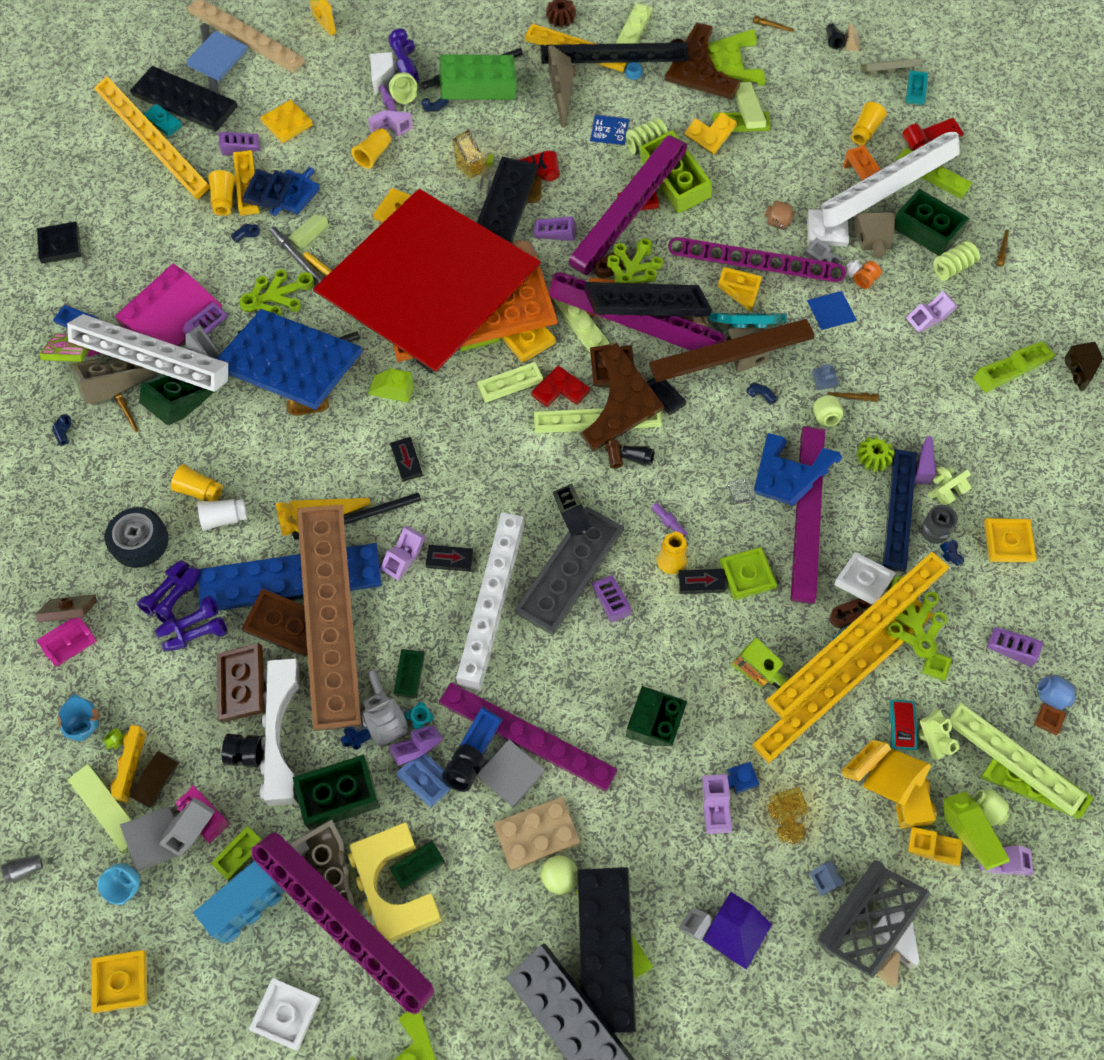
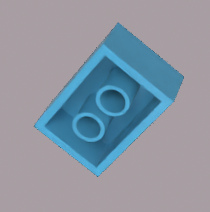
M254 861L193 913L211 937L223 944L226 942L230 943L241 934L240 930L244 926L255 923L261 917V912L265 908L276 905L282 899L281 895L285 891Z

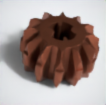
M552 0V2H548L546 16L549 24H554V27L560 25L562 28L563 25L569 27L570 23H574L576 9L573 1Z

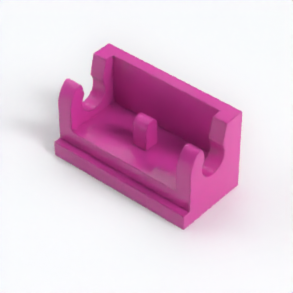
M82 618L69 619L36 640L55 667L97 642Z
M192 785L176 802L177 810L181 812L193 798L204 802L215 810L200 833L208 843H211L230 823Z

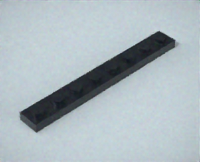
M688 42L541 45V64H549L548 46H553L569 56L571 63L687 62Z

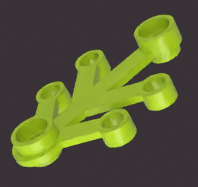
M642 238L638 241L636 254L632 261L626 254V245L617 243L614 247L615 255H610L607 260V266L616 275L615 283L654 282L657 277L656 270L662 269L664 260L661 257L655 256L651 262L640 264L643 257L649 256L652 252L653 244L651 240ZM620 260L626 268L625 274L619 267ZM645 271L644 275L633 276L635 273Z
M278 269L275 272V277L270 286L267 277L259 276L251 293H245L241 296L239 306L244 312L263 309L271 313L278 311L275 314L282 316L279 306L264 304L266 301H271L289 307L292 312H297L301 309L300 301L296 298L284 297L283 295L299 289L310 290L314 286L313 276L309 272H303L298 275L297 282L280 288L281 282H285L288 279L284 269ZM269 286L266 293L259 295L262 289H266Z
M904 576L895 577L890 584V589ZM933 591L927 592L918 614L912 603L905 609L907 615L900 613L894 619L899 623L893 622L887 629L890 637L898 638L912 645L915 654L920 658H931L935 655L937 644L934 639L940 628L947 622V616L942 612H937L931 619L932 626L927 634H925L922 627L931 608L939 601L938 594ZM927 597H932L935 601L930 602ZM936 617L941 618L943 622H937ZM901 624L913 629L915 636L903 631ZM895 627L899 632L894 633L891 628ZM922 643L927 644L929 649L923 648Z

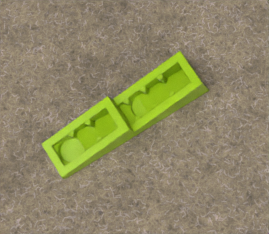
M1044 341L1014 351L1008 358L981 367L973 379L987 393L1054 359L1056 355Z

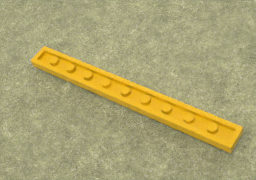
M108 76L94 87L99 95L197 200L210 189V185Z
M933 552L927 555L766 700V704L782 720L787 717L948 571L949 566Z
M916 599L913 604L918 614L923 604ZM931 611L929 612L923 625H925L933 617L934 614ZM891 623L787 717L779 720L752 745L755 751L768 764L905 643L898 638H892L888 635L887 629ZM901 624L903 631L911 635L914 634L913 629ZM891 628L894 633L899 632L897 628Z

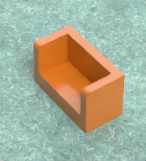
M865 145L847 150L843 167L853 166L862 181L881 170Z

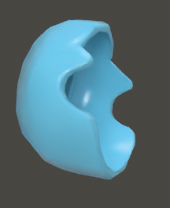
M116 863L107 868L99 877L98 891L103 899L110 904H125L138 892L141 882L140 876L135 868L130 865Z

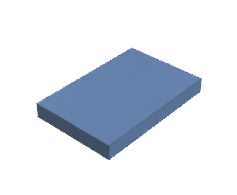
M215 30L188 58L187 66L220 81L247 52V46Z

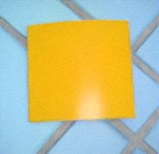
M891 749L877 763L876 768L870 772L862 787L899 805L905 806L914 785L921 788L931 765Z

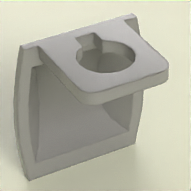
M380 692L363 701L366 711L363 713L367 727L379 747L409 732L401 709L393 698H387L385 692ZM381 699L379 704H372L374 701Z

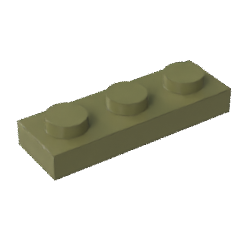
M921 58L861 64V72H867V75L879 74L878 70H885V73H895L896 68H903V71H913L915 66H921Z

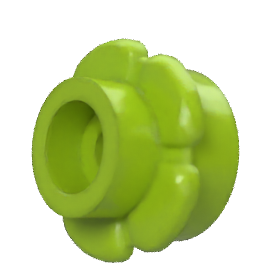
M118 728L112 729L102 740L106 745L105 748H113L114 750L119 748L123 744L125 732L120 731Z

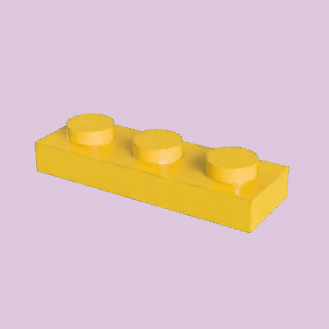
M130 725L129 732L124 736V751L117 762V777L111 784V796L118 802L128 803L146 737V732L140 726Z

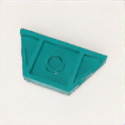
M711 313L708 321L732 324L735 328H747V324H752L755 328H768V324L787 322V313Z

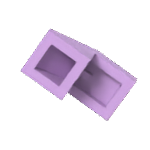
M383 110L368 118L371 133L377 129L383 128L386 130L390 128L397 136H400L413 128L412 116L408 112Z
M942 291L928 305L921 303L906 318L918 332H921L943 321L958 305L945 291Z
M410 526L404 527L397 546L387 550L380 570L399 580L419 555L426 536Z
M727 774L702 776L706 833H731L730 791Z
M1020 845L1003 847L1009 857V862L987 870V872L994 874L1034 875L1031 850ZM980 864L981 870L986 871L985 868Z

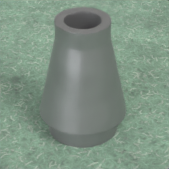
M38 854L31 857L9 859L7 863L1 865L5 882L7 884L11 882L15 884L34 872L43 869V865Z

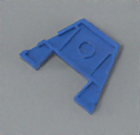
M768 433L754 487L757 495L793 506L813 487L812 483L820 476L824 477L829 472L828 468L834 462L838 463L842 459L840 452L822 448L812 466L781 458L779 455L787 444V440L785 437Z

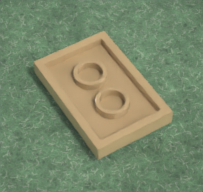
M563 796L494 822L511 871L581 843Z

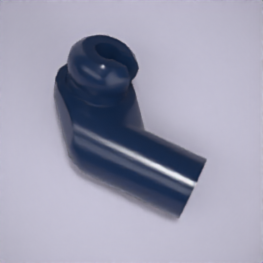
M429 98L421 100L422 109L426 112H438L449 104L448 99L439 98L435 102H430Z
M244 224L230 236L234 242L238 243L244 237H257L260 234V228L256 224Z
M754 382L746 389V392L751 397H755L757 393L760 394L769 405L774 404L778 400L777 396L765 385Z
M67 414L60 415L52 428L60 446L69 443L66 433L71 426V417Z

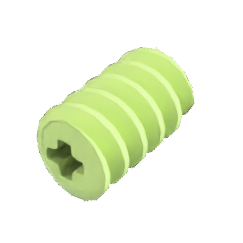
M655 118L646 124L644 123L634 127V129H629L626 132V142L630 152L636 154V148L640 151V146L667 133L666 125L661 119Z
M964 241L936 257L933 263L934 271L942 281H946L949 277H953L955 274L977 263L980 259V253L972 242Z

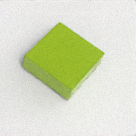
M935 653L931 658L925 659L921 673L945 681L952 658Z

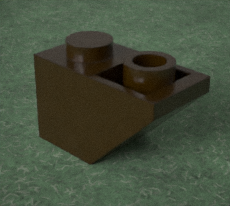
M1096 342L1071 346L1064 357L1065 364L1070 368L1073 375L1074 383L1078 385L1080 391H1084L1103 360Z

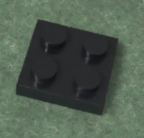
M76 221L37 228L38 254L42 264L81 257L79 225Z

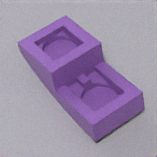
M434 725L411 731V740L389 745L390 755L397 765L407 763L424 755L442 741V735Z

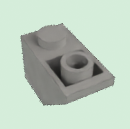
M193 798L170 822L159 845L181 857L194 843L215 810L204 802Z

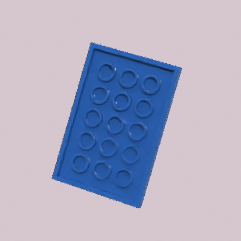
M260 309L217 359L228 363V375L316 410L362 354V348L351 342Z

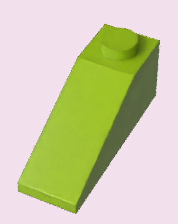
M963 791L944 798L945 821L987 871L1008 863L1009 857L980 806L968 792Z

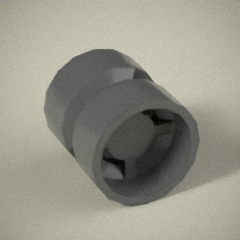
M942 504L931 508L921 525V534L925 540L934 544L946 541L958 522L956 512L951 507Z

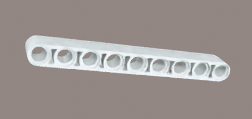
M948 132L824 202L821 205L824 225L826 227H834L958 156L960 154L959 134L957 132Z

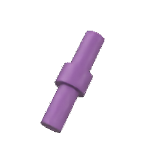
M381 85L380 91L383 95L382 100L385 106L388 107L389 111H397L395 100L389 93L387 86Z
M658 503L652 506L651 509L662 519V523L667 528L682 533L683 537L688 534L672 513L665 511Z

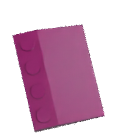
M172 263L117 313L115 318L120 327L180 347L186 341V334L183 332L185 323L212 302L216 303L220 308L222 305L187 272Z

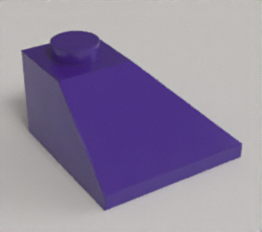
M730 892L702 941L747 970L772 924L753 905Z

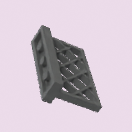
M874 859L817 941L828 955L836 956L869 977L874 978L931 894L929 890L886 869L883 863ZM889 878L897 882V889L884 892L883 886ZM910 892L920 894L916 901L905 902L904 894ZM900 895L902 904L888 908L886 898ZM882 899L884 909L870 912L869 906L871 903ZM904 911L905 917L903 920L891 924L889 914ZM886 916V926L873 928V918ZM868 920L869 930L856 933V924L860 921ZM889 932L890 939L888 942L877 945L875 935ZM871 936L873 946L859 949L857 939ZM853 940L854 951L843 953L839 950L844 942ZM874 953L876 959L870 968L863 965L860 956Z

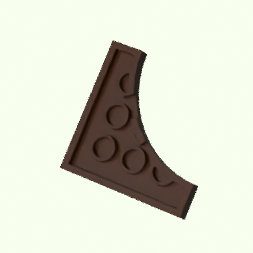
M696 22L685 42H688L687 62H673L665 74V81L732 100L740 87V81L727 76L721 71L718 72L714 67V63L708 54V45L713 33V26Z
M617 342L599 352V357L606 368L610 382L607 403L596 421L581 432V436L593 452L606 445L607 441L616 439L664 410V405Z

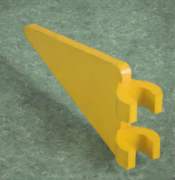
M370 499L292 500L289 504L285 502L276 503L275 506L282 536L290 535L294 531L299 532L297 508L343 505V515L369 505Z

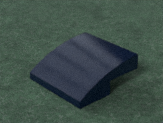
M256 169L243 195V202L260 207H281L293 181V176L277 170L271 174Z

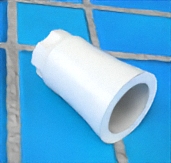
M244 499L198 501V513L203 532L215 527L239 523V521L247 519Z

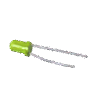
M492 153L487 156L479 185L480 189L486 167H491L485 195H487L491 170L494 166V155Z

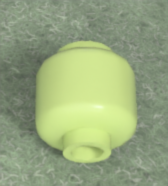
M833 395L822 396L813 405L816 420L822 426H835L843 418L844 413L840 401Z
M982 789L972 797L980 806L991 827L997 824L999 826L1003 825L1008 820L1009 804L994 790Z

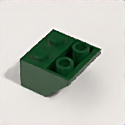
M641 686L625 737L646 745L673 746L687 701Z

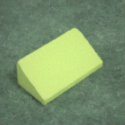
M314 214L288 238L291 240V243L302 250L329 226L327 218L323 215Z

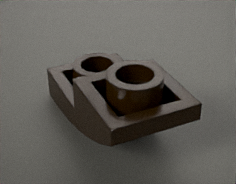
M157 751L138 780L130 798L149 808L154 807L165 785L169 784L180 762Z

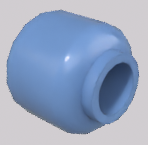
M1058 675L1046 676L1038 684L1037 692L1039 699L1055 709L1062 710L1070 707L1076 700L1074 685Z

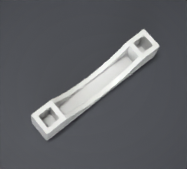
M296 659L267 661V669H264L263 673L264 682L267 683V691H264L263 695L266 714L262 715L263 728H266L265 737H262L261 741L262 751H265V760L261 761V773L264 775V784L260 786V796L268 806L298 804L292 778L295 775L285 762L281 749L280 730L285 710L292 697L300 688V665Z

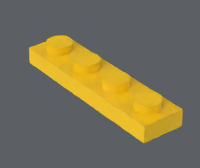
M252 150L233 152L240 216L260 213L259 206L243 202V195L255 173Z

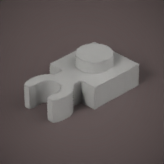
M817 237L803 254L807 258L838 264L841 261V257L831 254L832 248Z

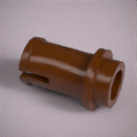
M609 440L605 446V451L608 452L610 468L612 469L623 466L620 452L622 446L618 440Z

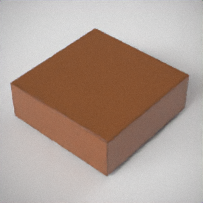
M1043 702L1033 725L1058 735L1066 713Z

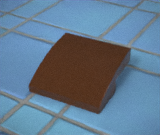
M610 344L590 347L594 387L610 388L606 368L599 357V352L610 347ZM632 345L621 346L620 348L635 366Z

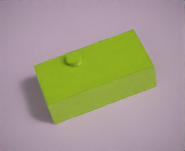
M674 130L640 146V157L643 165L666 136L671 135L679 139ZM686 149L683 157L659 186L678 214L712 197V182L688 149Z

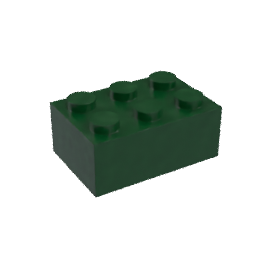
M918 189L897 212L894 229L939 256L947 252L960 238L970 218L925 191Z
M364 754L292 777L303 822L309 831L330 820L335 823L381 808L369 763Z

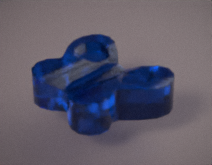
M956 540L946 541L940 545L941 550L944 552L942 556L947 562L951 561L956 566L964 563V558L957 553L958 543Z
M353 726L345 727V735L341 737V743L343 747L352 746L353 749L358 750L361 748L362 743L371 738L369 729H363L358 732Z

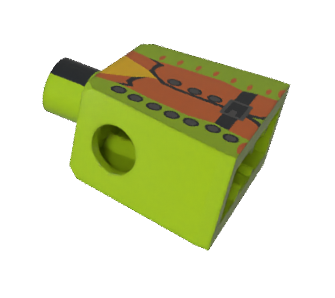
M757 637L741 651L731 664V666L761 688L769 682L776 689H779L788 681L787 678L778 672L783 662Z

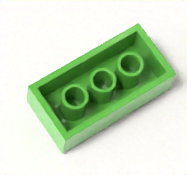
M440 54L441 99H515L517 82L513 55Z

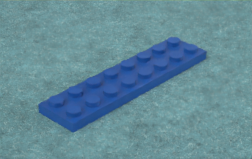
M377 543L346 547L350 591L382 586ZM300 554L199 569L201 570L198 577L199 608L201 607L202 600L207 596H211L214 599L218 611L253 606L262 589L289 600L304 598Z

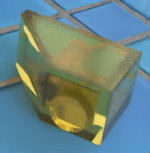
M467 130L453 138L456 166L470 179L475 175H479L484 170V158L472 133Z

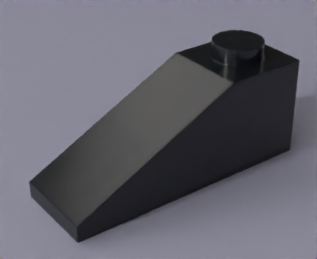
M571 483L552 492L571 536L586 533L592 525L573 484Z

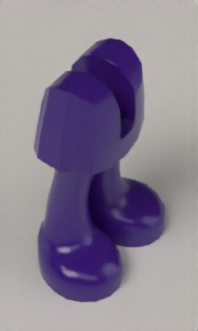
M395 29L390 33L388 42L399 60L396 63L400 73L411 74L416 83H418L419 74L416 65L411 58H408V55L415 50V43L413 40L407 39L408 35L405 29Z
M180 560L165 571L167 578L150 595L140 598L136 603L137 606L150 616L155 614L162 623L172 617L175 618L172 612L174 604L186 591L193 589L198 581L201 570L194 566L189 568L187 562ZM175 585V587L169 593V595L161 603L158 604V602L166 594V592Z
M211 596L205 597L201 602V607L194 613L178 620L172 617L154 630L157 638L170 635L174 631L177 634V637L170 638L161 644L164 652L187 647V642L207 634H214L219 637L228 634L226 624L221 617L214 618L204 625L185 631L186 627L218 614V607Z

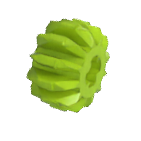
M877 435L874 439L868 436L858 446L859 449L857 450L856 457L859 458V465L865 464V470L872 468L873 473L877 472V469L883 472L886 467L891 466L895 451L891 450L892 444H886V438L879 440Z

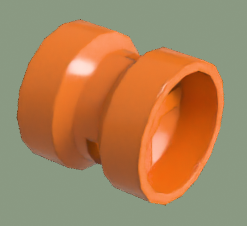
M867 261L862 266V269L854 274L853 278L858 286L868 289L874 280L881 276L882 270L874 261Z

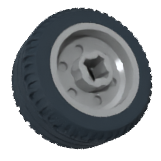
M132 507L116 514L108 523L104 536L107 549L119 563L132 568L145 567L158 560L164 554L165 549H167L169 541L167 528L161 518L152 510L144 507Z

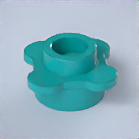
M418 702L412 710H408L405 714L406 719L414 724L413 728L415 730L423 728V725L427 722H432L434 719V715L429 712V709L423 702Z

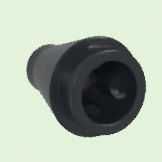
M829 24L826 27L828 46L833 49H839L845 43V35L835 24Z
M624 445L622 458L644 467L647 465L651 466L653 463L655 449L650 448V446Z

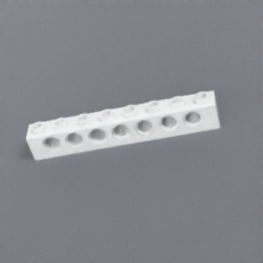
M84 314L67 323L68 342L214 392L228 382L227 362Z
M501 512L456 677L457 684L461 688L481 692L524 530L523 516Z

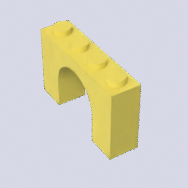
M406 822L350 844L352 852L348 854L352 868L357 867L360 876L356 877L360 892L365 890L368 900L364 901V906L368 916L373 915L376 924L372 926L390 943L442 922L432 893L401 905L387 903L378 894L377 879L382 868L390 861L417 850Z

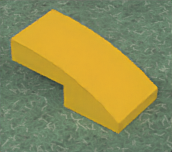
M912 827L908 852L923 858L959 867L963 842L961 839L937 835L935 831Z

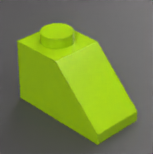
M391 368L374 375L368 394L408 403L414 388L412 372Z

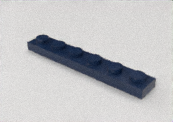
M895 449L892 462L882 566L890 570L905 572L908 562L917 452Z

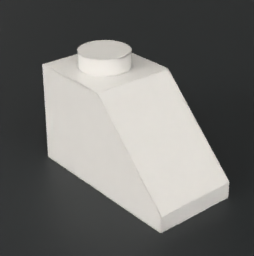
M392 52L370 54L374 94L381 92V85L388 86L390 80L395 75L394 71H398L397 60H393Z
M904 911L889 914L891 924L901 922L905 917ZM881 916L873 928L886 926V916ZM913 923L910 924L891 952L898 951L900 953V960L910 969L917 966L920 962ZM889 932L875 935V938L880 944H884L890 939Z

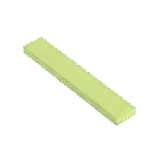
M604 408L534 412L535 433L584 431L596 421ZM661 412L634 428L662 427Z
M961 702L948 717L952 728L1070 816L1075 814L1087 795Z

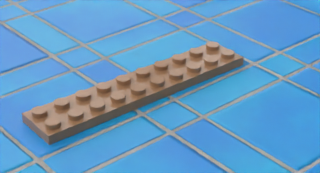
M343 505L297 508L313 731L359 727L362 725Z

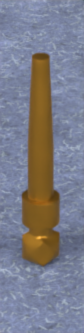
M757 15L753 18V23H761L763 26L767 25L794 32L793 28L769 21L767 18L761 19Z
M1008 229L1005 230L996 265L1001 267L1004 266L1006 259Z
M828 392V395L835 397L861 399V401L871 400V402H878L879 394L876 393L869 395V393L864 392L862 394Z
M122 393L115 395L114 398L119 408H122L134 431L138 432L139 430Z

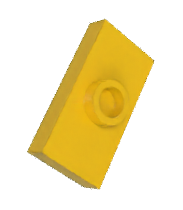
M871 740L842 769L841 773L845 778L860 781L868 772L876 768L877 763L891 750L887 742Z

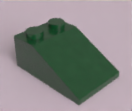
M162 374L141 383L139 403L166 425H170L187 417L214 391Z

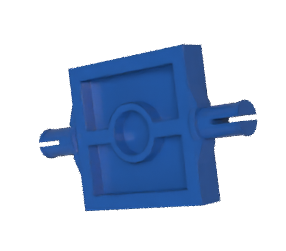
M309 166L303 174L295 173L289 169L285 172L293 176V181L281 207L272 208L270 210L271 215L276 217L282 209L298 215L320 190L319 184L309 179L315 173L312 167Z

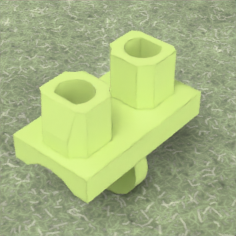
M939 467L936 469V478L933 481L935 484L940 482L942 484L929 492V497L931 499L937 497L942 505H948L956 500V497L950 490L954 487L958 495H962L972 489L967 480V477L971 475L968 469L961 474L957 473L953 477L951 476L954 473L952 468L947 470L944 467Z
M935 709L930 716L920 720L922 729L917 734L920 740L927 741L933 759L939 760L944 755H952L959 750L957 740L951 739L949 736L952 728L950 719L943 718L941 710Z

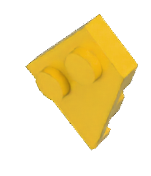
M723 267L718 288L747 310L752 311L762 276Z

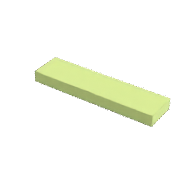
M751 82L740 83L735 98L746 128L766 127V119Z
M87 764L71 776L68 781L119 849L125 854L128 848L122 835L120 824L132 819L119 802L111 796L112 793L93 768Z

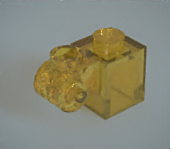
M798 786L771 795L768 801L769 804H767L770 817L772 819L775 818L779 825L776 831L780 841H787L790 844L800 843L806 834L805 827L801 823L794 822L795 818L804 816L809 810Z

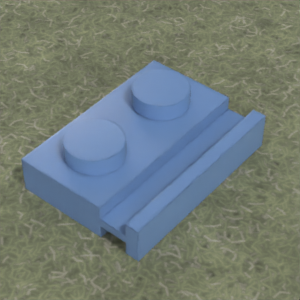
M426 753L409 761L397 771V777L430 808L438 803L451 789L443 781L442 773L444 769Z

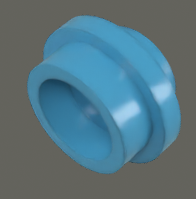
M633 62L627 65L624 73L627 78L635 80L642 76L643 69L639 63Z

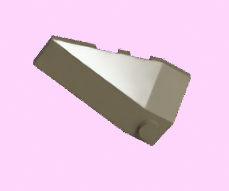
M548 46L549 77L561 126L564 128L567 122L576 67L572 65L569 56L553 46Z
M114 358L113 362L101 363L100 359L71 364L80 395L85 404H96L102 400H107L158 373Z
M332 820L289 843L355 908L348 881V866H346L343 852L345 851L344 843Z

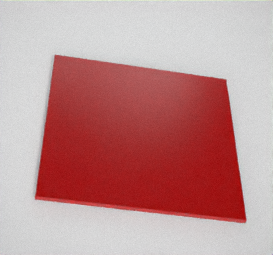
M419 188L313 288V291L437 372L541 265V261Z

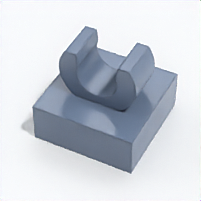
M830 364L821 365V368L812 370L817 390L838 387L837 375L834 367Z
M831 861L809 872L820 896L830 893L842 886V882H844V878H840L835 870L838 866L832 864Z

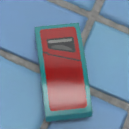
M889 699L890 748L917 750L915 701Z

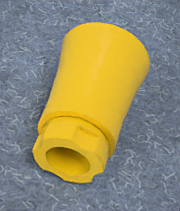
M866 102L863 105L850 136L853 143H857L859 146L866 145L872 138L874 132L887 117V112L882 105L876 102Z
M383 128L377 129L361 143L351 149V154L356 163L366 169H371L379 156L391 143L392 139L389 133Z
M216 170L208 175L211 206L213 213L218 216L229 215L233 205V189L236 178L232 173L225 170Z
M182 464L177 468L171 481L172 492L185 494L202 501H218L222 494V484L193 470L186 464Z
M674 531L671 534H667L662 542V547L656 560L658 567L665 573L677 574L679 570H684L687 565V541L682 533Z

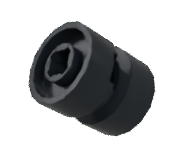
M226 734L222 745V763L232 766H238L242 763L244 767H259L264 752L261 745L262 736L247 735L244 738L242 734Z
M460 745L451 757L452 760L444 769L442 778L450 788L459 792H466L473 785L476 776L484 765L485 759L476 748L470 745Z

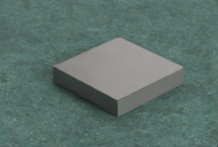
M508 740L483 767L477 778L514 808L545 773V769L512 741Z
M169 806L120 824L122 835L137 872L178 857L159 845L170 822L174 819Z

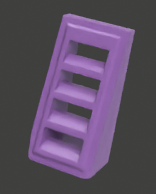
M218 133L219 146L223 156L252 150V152L260 151L258 134Z
M574 217L536 220L534 238L575 241L577 225Z
M212 302L185 323L183 332L187 334L199 326L198 322H200L205 327V329L203 327L202 329L208 336L228 315L216 303ZM212 311V312L218 317V319H216V318H215L211 313H209V312Z
M927 436L921 447L914 484H930L936 474L932 436Z
M613 575L592 583L610 623L631 615L632 608ZM611 583L612 586L603 590L600 589V586ZM613 590L615 591V593L611 595H608L606 597L604 596L605 593H608ZM616 597H618L619 599L614 602L608 603L609 600L614 599ZM619 604L622 605V607L612 610V607Z
M994 627L987 648L1032 667L1039 658L1044 642ZM999 637H1004L1002 644L998 645ZM1009 640L1013 641L1011 648L1007 647ZM1018 644L1022 645L1021 651L1017 650ZM1028 648L1032 649L1030 654L1026 653Z

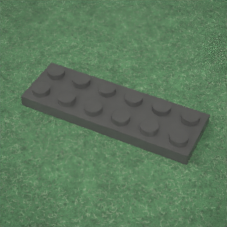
M587 506L584 510L592 527L582 535L571 536L568 531L514 610L515 614L551 635H554L624 531V526Z

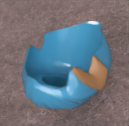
M74 694L63 704L58 713V728H60L64 737L78 742L84 741L99 726V711L91 701Z

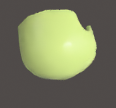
M405 72L398 73L390 80L389 90L397 103L408 104L417 97V83L411 74Z
M552 856L542 864L540 878L545 888L557 895L567 894L577 886L578 868L573 860L567 856Z

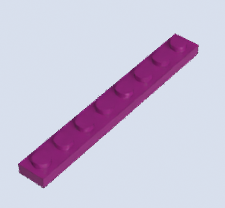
M451 682L439 700V705L472 722L481 707L487 708L503 718L495 733L496 735L512 741L515 745L607 792L617 773V768Z

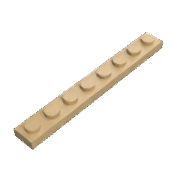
M195 0L187 7L188 12L292 73L305 63L304 57L205 0Z

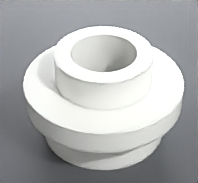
M859 259L855 262L851 260L845 266L846 277L852 278L861 269L862 265L859 263Z

